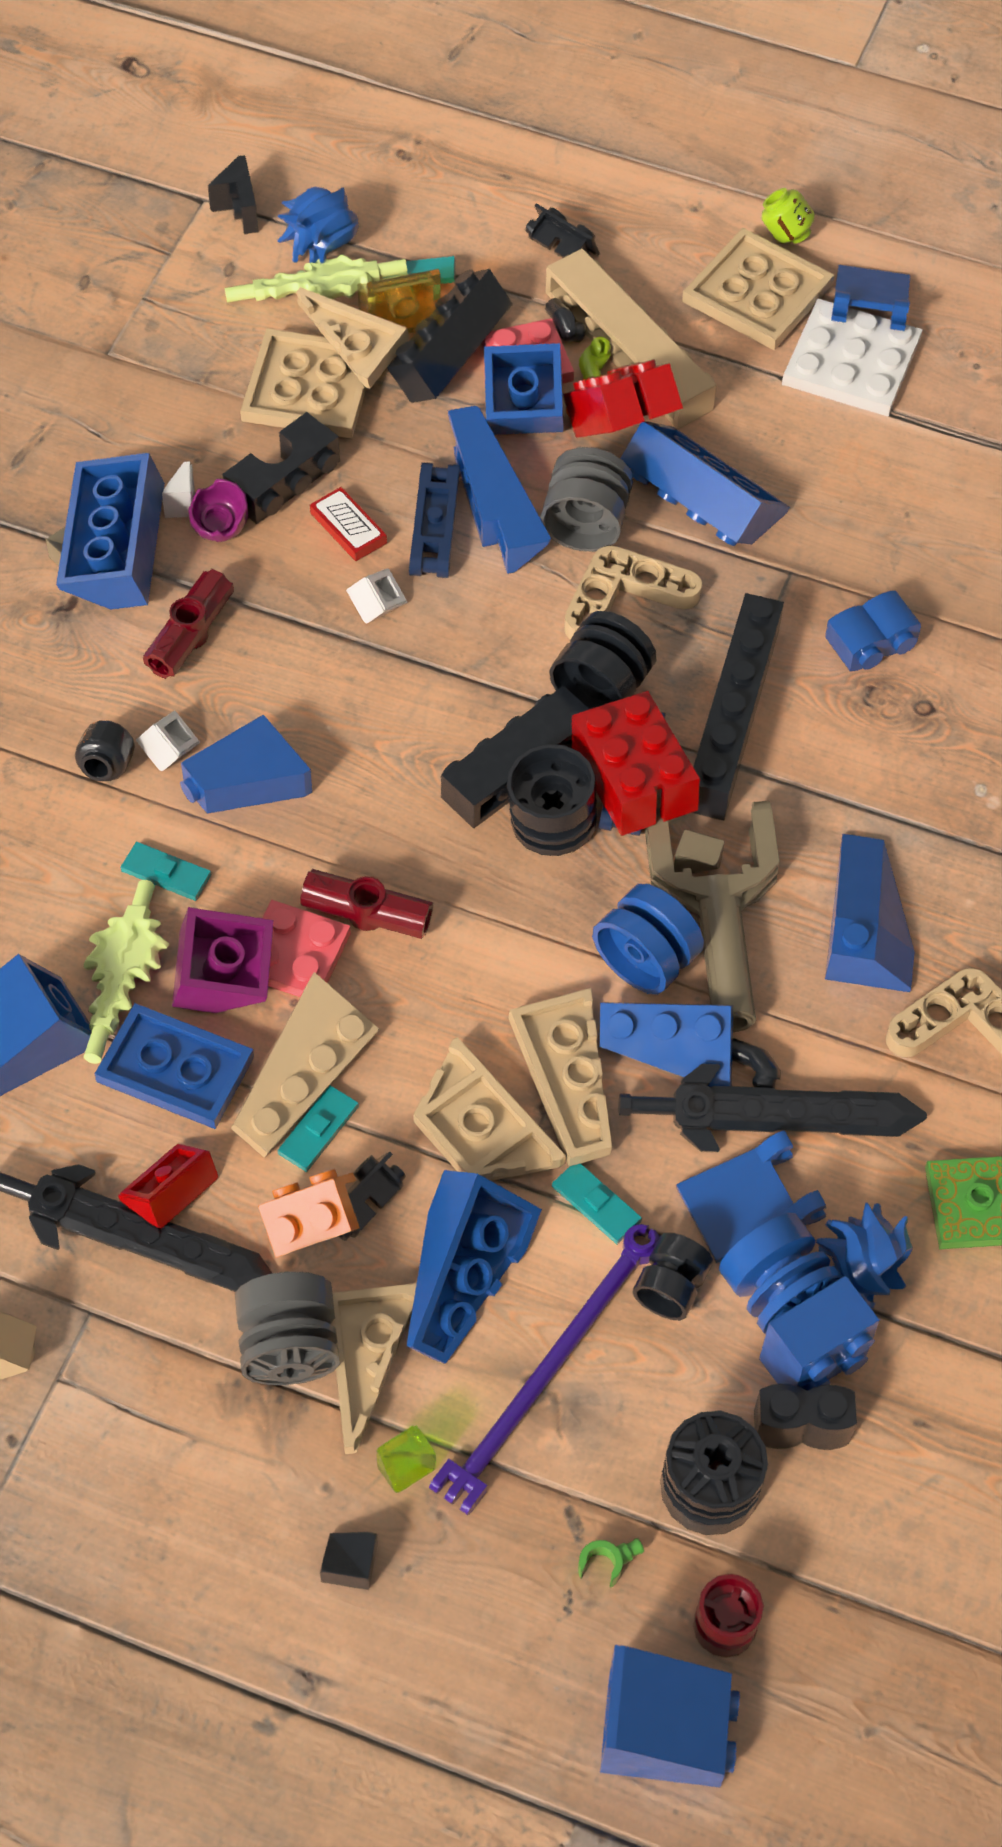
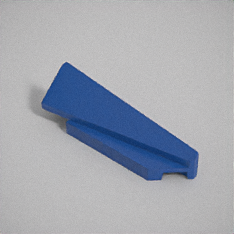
M478 406L448 410V418L456 440V446H453L455 461L457 465H460V477L482 547L499 544L507 574L515 573L550 543L551 537Z

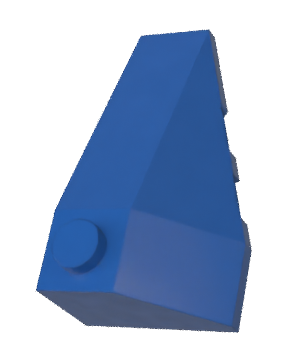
M842 834L825 980L910 992L915 951L885 842L882 839Z
M444 1170L428 1211L407 1347L435 1361L447 1363L477 1321L476 1312L488 1295L495 1296L503 1285L499 1280L511 1263H518L526 1253L540 1216L541 1208L477 1173Z

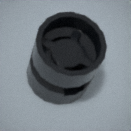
M664 1233L660 1235L650 1254L649 1262L651 1265L643 1268L632 1294L643 1307L652 1313L670 1320H683L687 1317L697 1297V1290L695 1288L703 1285L712 1267L713 1258L696 1241L683 1235Z

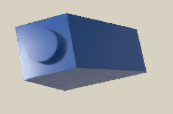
M264 714L181 762L183 781L180 782L182 791L191 803L197 801L207 814L301 798L312 793L311 769Z

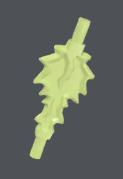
M341 254L335 259H326L323 264H320V259L316 263H306L304 265L305 271L299 270L297 274L277 273L273 279L253 280L252 284L225 288L227 303L256 298V301L269 297L280 299L291 293H296L300 287L330 299L340 296L352 298L361 288L369 289L370 284L380 281V278L407 274L405 259L377 263V260L367 262L364 258L352 260Z
M148 880L139 881L132 905L127 906L123 917L110 918L108 920L109 928L95 932L89 938V941L97 946L86 958L83 968L87 970L97 968L92 976V981L99 982L96 988L101 990V995L96 998L88 1009L93 1015L89 1023L91 1035L84 1059L90 1063L97 1064L101 1062L109 1035H114L120 1022L118 1013L132 1009L128 992L135 989L134 978L149 982L151 980L149 970H157L161 967L158 953L167 949L169 945L164 938L155 932L161 925V922L156 919H149L151 911L148 908L155 885Z

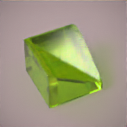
M417 1425L406 1429L376 1450L377 1468L396 1493L402 1492L436 1470V1453Z

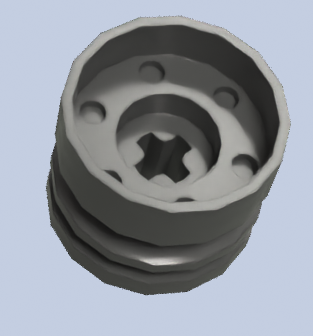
M578 447L567 450L560 455L553 468L549 490L540 516L551 539L564 547L587 552H596L604 546H612L616 543L621 533L626 514L625 509L633 486L631 470L623 460L611 452L598 448Z
M289 1271L254 1278L239 1287L235 1293L238 1328L243 1332L239 1339V1348L242 1354L240 1357L241 1371L245 1378L251 1382L265 1385H292L320 1379L334 1372L339 1366L340 1360L338 1346L336 1345L338 1342L336 1328L331 1325L335 1319L332 1285L329 1280L309 1272Z

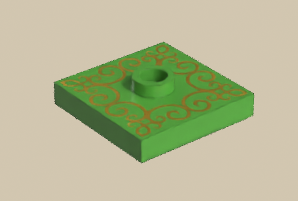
M1002 1156L927 1161L925 1172L939 1249L1002 1246Z

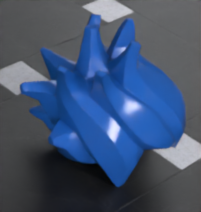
M315 186L307 189L295 199L282 201V204L289 208L290 211L278 215V218L288 223V226L277 242L282 243L294 239L292 256L294 263H297L299 254L303 256L307 249L310 252V263H316L318 259H320V264L325 263L326 255L330 251L350 242L355 237L359 228L358 216L348 209V199L344 187L331 193L325 188Z
M865 1203L862 1220L851 1216L848 1218V1222L829 1219L825 1226L835 1233L838 1238H818L816 1240V1243L819 1245L818 1250L832 1257L834 1267L843 1277L846 1275L870 1308L875 1306L873 1301L874 1295H890V1289H904L906 1287L897 1269L910 1256L913 1250L906 1228L908 1217L902 1218L896 1227L893 1228L883 1217L879 1203L874 1204L873 1209H871L868 1203Z

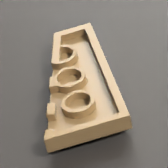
M314 972L231 1129L265 1158L376 1035L379 1028Z
M591 988L510 1009L508 1017L561 1150L566 1155L568 1167L611 1154L612 1149L606 1097L602 1086L601 1059H599L597 1048L596 1021L593 1018Z

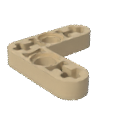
M604 546L594 554L566 611L565 634L571 640L573 634L579 628L576 624L581 623L585 611L589 614L595 611H610L620 590L677 609H690L700 601L701 578L691 570L620 547ZM609 563H614L611 569L606 568L609 565ZM627 568H630V575H625L627 574ZM642 572H650L657 577V580L652 583H644L638 580L636 576ZM664 580H669L666 587H663ZM683 586L688 587L685 590V592L678 591L681 590ZM591 589H601L607 596L603 599L595 600L589 598L586 592Z
M969 968L959 971L890 1021L886 1034V1045L897 1056L913 1057L968 1019L1002 1054V1029L993 1026L988 1018L992 1013H1002V990L981 970ZM964 986L968 989L973 987L979 989L977 995L974 992H969L963 996L960 1004L956 1000L961 996ZM932 1005L944 1006L950 1012V1018L944 1021L935 1020L928 1014L927 1008ZM919 1021L921 1026L916 1030L913 1040L909 1037L903 1039L898 1037L900 1030L905 1034L916 1028Z

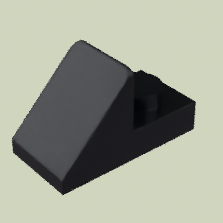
M242 155L235 158L208 185L211 212L233 210L234 220L241 219L244 234L257 233L256 203L246 156Z

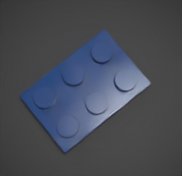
M134 1003L94 1075L97 1083L216 1130L254 1059V1052L252 1048Z

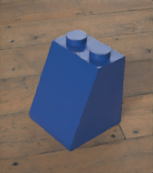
M17 954L0 968V1096L84 1053L91 1035L90 1022L62 978L20 954Z
M615 1645L609 1671L600 1773L720 1788L725 1772H734L736 1759V1741L727 1740L729 1721L737 1722L740 1691L731 1690L732 1673L628 1646Z

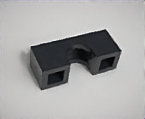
M305 412L279 432L281 458L284 461L273 464L266 463L250 453L223 473V479L237 483L246 494L248 518L255 524L277 513L283 504L295 495L302 494L311 483L324 473L331 472L340 462L339 436L308 412Z

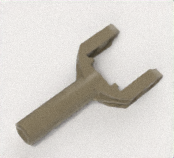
M770 801L752 802V825L749 828V838L754 867H751L750 864H742L741 874H715L692 877L691 868H683L682 872H674L668 821L663 822L660 816V808H656V825L645 828L651 885L664 890L674 897L687 911L699 915L701 933L704 939L703 950L710 1004L733 1005V1032L746 1030L755 1024L756 1015L741 912L747 906L758 902L777 882L780 861Z

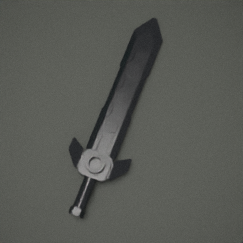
M719 1064L699 1065L681 1080L682 1085L675 1091L674 1098L631 1096V1094L620 1093L618 1100L619 1115H673V1123L682 1130L680 1135L701 1152L720 1151L711 1131L707 1130V1128L719 1131L775 1132L785 1130L793 1132L839 1133L841 1135L899 1137L927 1118V1113L900 1093L843 1090L840 1092L797 1091L737 1086H712L710 1088L708 1085L719 1070Z
M77 1164L51 1171V1176L46 1174L41 1177L37 1185L0 1172V1192L28 1202L30 1225L40 1243L56 1250L60 1249L57 1228L61 1227L113 1248L124 1249L184 1271L186 1275L237 1292L241 1285L254 1278L273 1274L257 1252L168 1222L163 1228L155 1227L124 1203L81 1188L83 1184L95 1176V1170Z

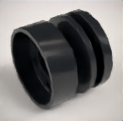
M595 611L584 618L579 628L573 634L570 643L565 645L549 670L550 681L556 691L564 686L589 709L633 696L636 688L640 687L657 661L656 649L643 630L627 618L610 611Z
M550 744L529 749L515 760L508 772L507 793L510 804L511 826L519 842L526 849L547 856H561L575 852L586 844L594 833L597 823L596 782L590 762L579 751L564 745Z
M724 1411L700 1412L680 1424L671 1435L660 1479L662 1500L670 1515L686 1529L703 1535L726 1534L742 1526L755 1511L768 1468L766 1446L757 1430L740 1416ZM715 1460H718L723 1463V1465H719L716 1470H713L708 1467V1465H712Z

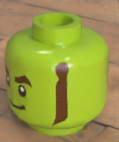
M781 188L765 199L761 219L777 242L788 243L792 241L794 244H797L810 235V227L814 222L815 213L798 190Z

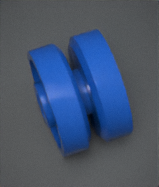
M637 884L631 888L618 902L617 909H612L593 927L592 934L597 951L605 963L621 979L642 992L657 995L663 992L678 977L679 969L688 966L703 951L704 945L700 927L692 915L674 897L650 884Z

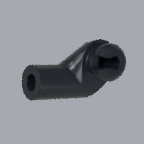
M550 299L546 303L545 310L553 319L561 339L569 343L572 340L581 342L586 333L584 323L575 322L573 313L560 299Z
M733 1038L732 1061L751 1067L756 1071L752 1080L754 1087L775 1088L776 1080H780L781 1070L768 1051Z

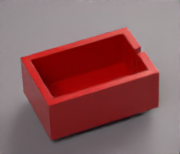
M655 359L625 365L609 370L606 374L574 382V390L563 394L576 438L616 432L645 422L643 416L648 415L650 420L683 409L670 363L656 366Z
M649 691L572 715V749L579 751L590 762L595 774L596 792L621 836L656 825V791L660 789V816L663 822L698 811L700 778Z

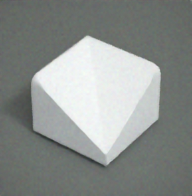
M184 462L163 490L162 499L165 518L189 517L188 509L195 495L193 468L190 462Z
M389 568L364 577L346 590L365 623L374 621L407 603Z
M175 710L152 725L136 739L144 752L161 771L168 768L200 743Z

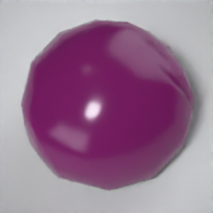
M216 479L211 486L203 489L199 488L188 509L191 527L200 537L206 540L224 542L234 538L242 531L248 519L246 494L237 483L225 479Z

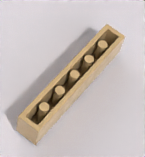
M580 249L547 266L545 293L551 299H560L573 313L575 322L584 323L586 327L585 334L591 340L596 337H604L611 343L609 359L617 367L632 365L638 362L642 363L655 359L656 366L670 363L683 409L665 414L664 416L677 430L713 411L716 384L711 375L703 372L689 353L681 349L669 337L668 332L663 327L658 326L647 315L642 305L636 304L625 292L623 286L619 282L614 281L603 270L597 260L592 259L583 249Z

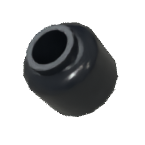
M103 720L91 723L84 731L76 747V763L90 779L96 781L116 780L125 772L135 749L133 737L127 729L118 723Z

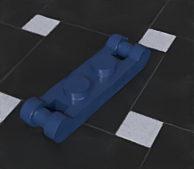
M421 463L410 553V576H421L422 573H436L437 578H449L460 465L448 464V468L433 467V463ZM424 552L438 553V558L423 557Z

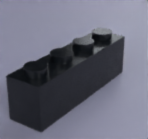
M490 268L476 272L467 270L460 274L454 281L455 286L436 302V309L433 313L416 326V333L413 337L396 350L395 354L397 356L388 365L387 369L411 403L436 399L513 305Z
M564 686L552 694L542 696L535 706L524 715L513 717L502 731L491 739H483L477 744L473 752L460 761L455 760L444 769L441 774V798L473 829L509 803L507 793L508 772L515 760L529 749L546 744L564 745L572 748V715L589 710V708Z

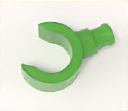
M635 1538L627 1544L622 1543L618 1546L605 1540L590 1542L580 1553L578 1563L580 1579L585 1572L587 1561L595 1555H604L614 1565L610 1581V1588L613 1587L621 1576L622 1566L632 1561V1557L644 1553L641 1541Z

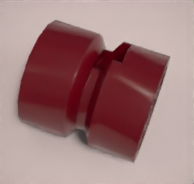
M725 1574L715 1577L706 1584L700 1594L693 1623L696 1639L705 1650L713 1655L727 1658L738 1656L750 1647L755 1639L764 1608L761 1593L754 1583L743 1576Z

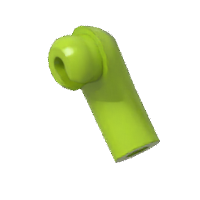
M604 337L594 338L591 345L580 356L579 368L583 379L602 375L601 370L611 355V343L608 339Z

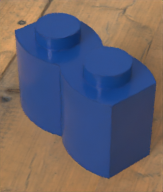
M888 591L870 599L862 606L848 608L828 620L825 638L849 671H857L862 668L868 670L878 665L884 656L905 654L910 651L918 641L921 623L897 591Z

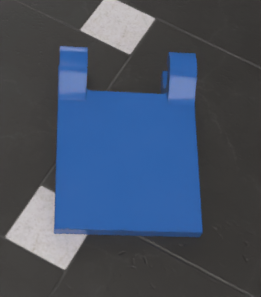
M838 265L831 321L846 323L848 306H856L892 312L890 329L905 331L906 318L910 306V275Z
M785 1130L770 1136L755 1149L676 1184L681 1198L716 1263L721 1262L727 1252L740 1239L772 1218L785 1213H795L804 1225H810L826 1217V1213L823 1210L826 1208V1204L818 1190L808 1193L793 1203L773 1165L784 1163L793 1158L790 1150L793 1148V1144Z

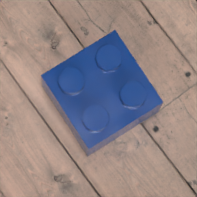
M560 343L484 347L486 421L493 434L564 432Z
M845 1275L769 1322L759 1359L777 1384L795 1385L807 1391L817 1386L830 1385L831 1382L829 1380L842 1371L845 1375H850L868 1361L867 1354L869 1348L875 1342L873 1337L880 1320Z

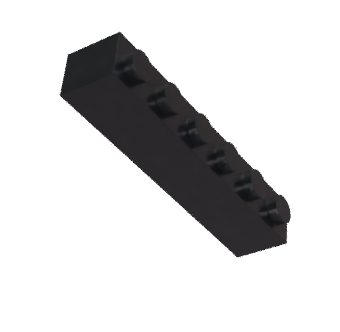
M749 593L744 595L693 766L700 778L698 811L692 812L694 814L725 820L779 633L784 606L783 601Z

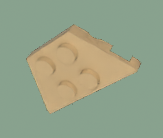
M458 1037L453 1039L449 1046V1053L441 1068L436 1070L430 1082V1089L427 1095L422 1097L414 1112V1123L457 1171L477 1173L490 1181L563 1166L566 1155Z

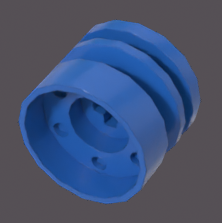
M785 1213L758 1226L740 1239L720 1262L719 1271L735 1294L739 1297L751 1296L746 1309L753 1317H758L757 1325L764 1334L767 1332L769 1322L843 1277L834 1266H829L831 1260L823 1251L810 1253L814 1248L816 1240L795 1213Z

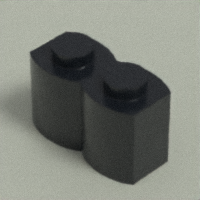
M790 1384L766 1386L759 1390L754 1408V1428L757 1430L765 1446L774 1449L791 1448L801 1443L821 1450L842 1448L850 1443L857 1424L855 1392L837 1385L817 1386L808 1391Z

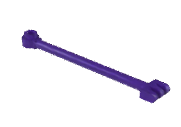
M639 1224L627 1230L620 1258L468 1460L460 1467L448 1458L431 1481L429 1489L438 1494L448 1480H451L453 1484L447 1491L444 1499L453 1505L465 1490L469 1495L464 1499L460 1510L466 1515L472 1513L487 1493V1485L478 1479L479 1475L631 1272L636 1270L639 1264L650 1263V1254L659 1239L655 1229H651L648 1233L649 1225ZM648 1233V1239L650 1240L648 1244L639 1245L634 1241L636 1236L646 1237Z

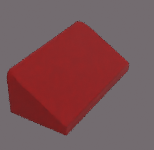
M176 1144L118 1195L120 1201L153 1226L163 1228L217 1180L218 1173L210 1151Z

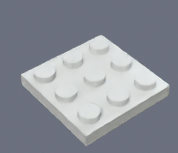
M817 299L784 372L782 385L888 417L920 342L923 329L906 325L905 331L890 329L891 320L849 307L846 323L831 321L834 303Z

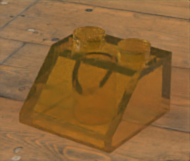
M439 269L424 270L357 283L358 309L407 328L408 334L416 332V326L433 313L436 309L435 304L440 299Z

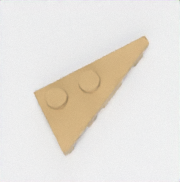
M301 287L296 292L300 307L363 385L369 389L395 358L396 350L409 340L408 330L403 326Z
M417 1283L333 1293L335 1319L331 1325L336 1328L338 1341L336 1345L338 1346L340 1364L336 1368L345 1454L357 1453L412 1313Z

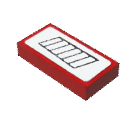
M342 487L310 504V514L355 562L387 544L386 533Z

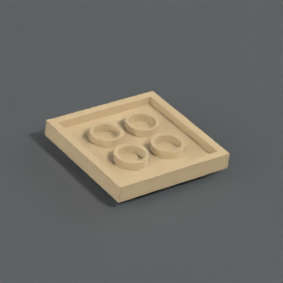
M742 228L683 291L682 302L775 350L814 307L817 299H821L832 287L834 274Z
M266 328L240 411L241 421L285 428L305 412H308L339 437L352 439L367 387L363 385L325 337Z

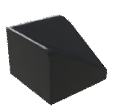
M330 1533L320 1570L321 1582L369 1590L378 1545L377 1533Z

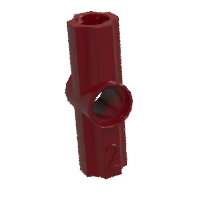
M212 568L210 571H203L188 594L171 605L169 609L170 619L143 655L144 664L155 675L164 679L170 676L174 677L193 649L202 647L206 643L209 626L234 592L233 583L225 577L224 573Z
M316 869L308 871L300 897L301 906L348 918L351 924L359 930L371 931L380 927L419 939L426 936L433 913V902L385 889L380 880L374 877L364 876L352 880ZM364 902H372V903H374V904L368 905V906L361 905V903H364Z

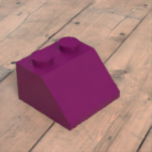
M188 907L179 933L172 1007L218 1013L265 1002L268 993L274 920Z

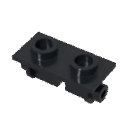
M535 204L534 207L539 217L536 221L531 219L525 228L531 240L548 250H551L557 240L561 241L554 250L555 254L561 258L580 249H583L589 256V252L599 256L600 252L594 241L595 235L587 227L581 224L575 227L567 222V218L557 209L550 207L547 210L539 204Z
M390 1151L377 1160L372 1155L369 1156L353 1172L358 1180L347 1192L360 1228L339 1235L340 1239L346 1241L349 1237L355 1238L376 1215L365 1203L368 1198L381 1209L403 1187L402 1181L406 1178L405 1173L398 1166L392 1165L389 1168L385 1163L393 1155Z

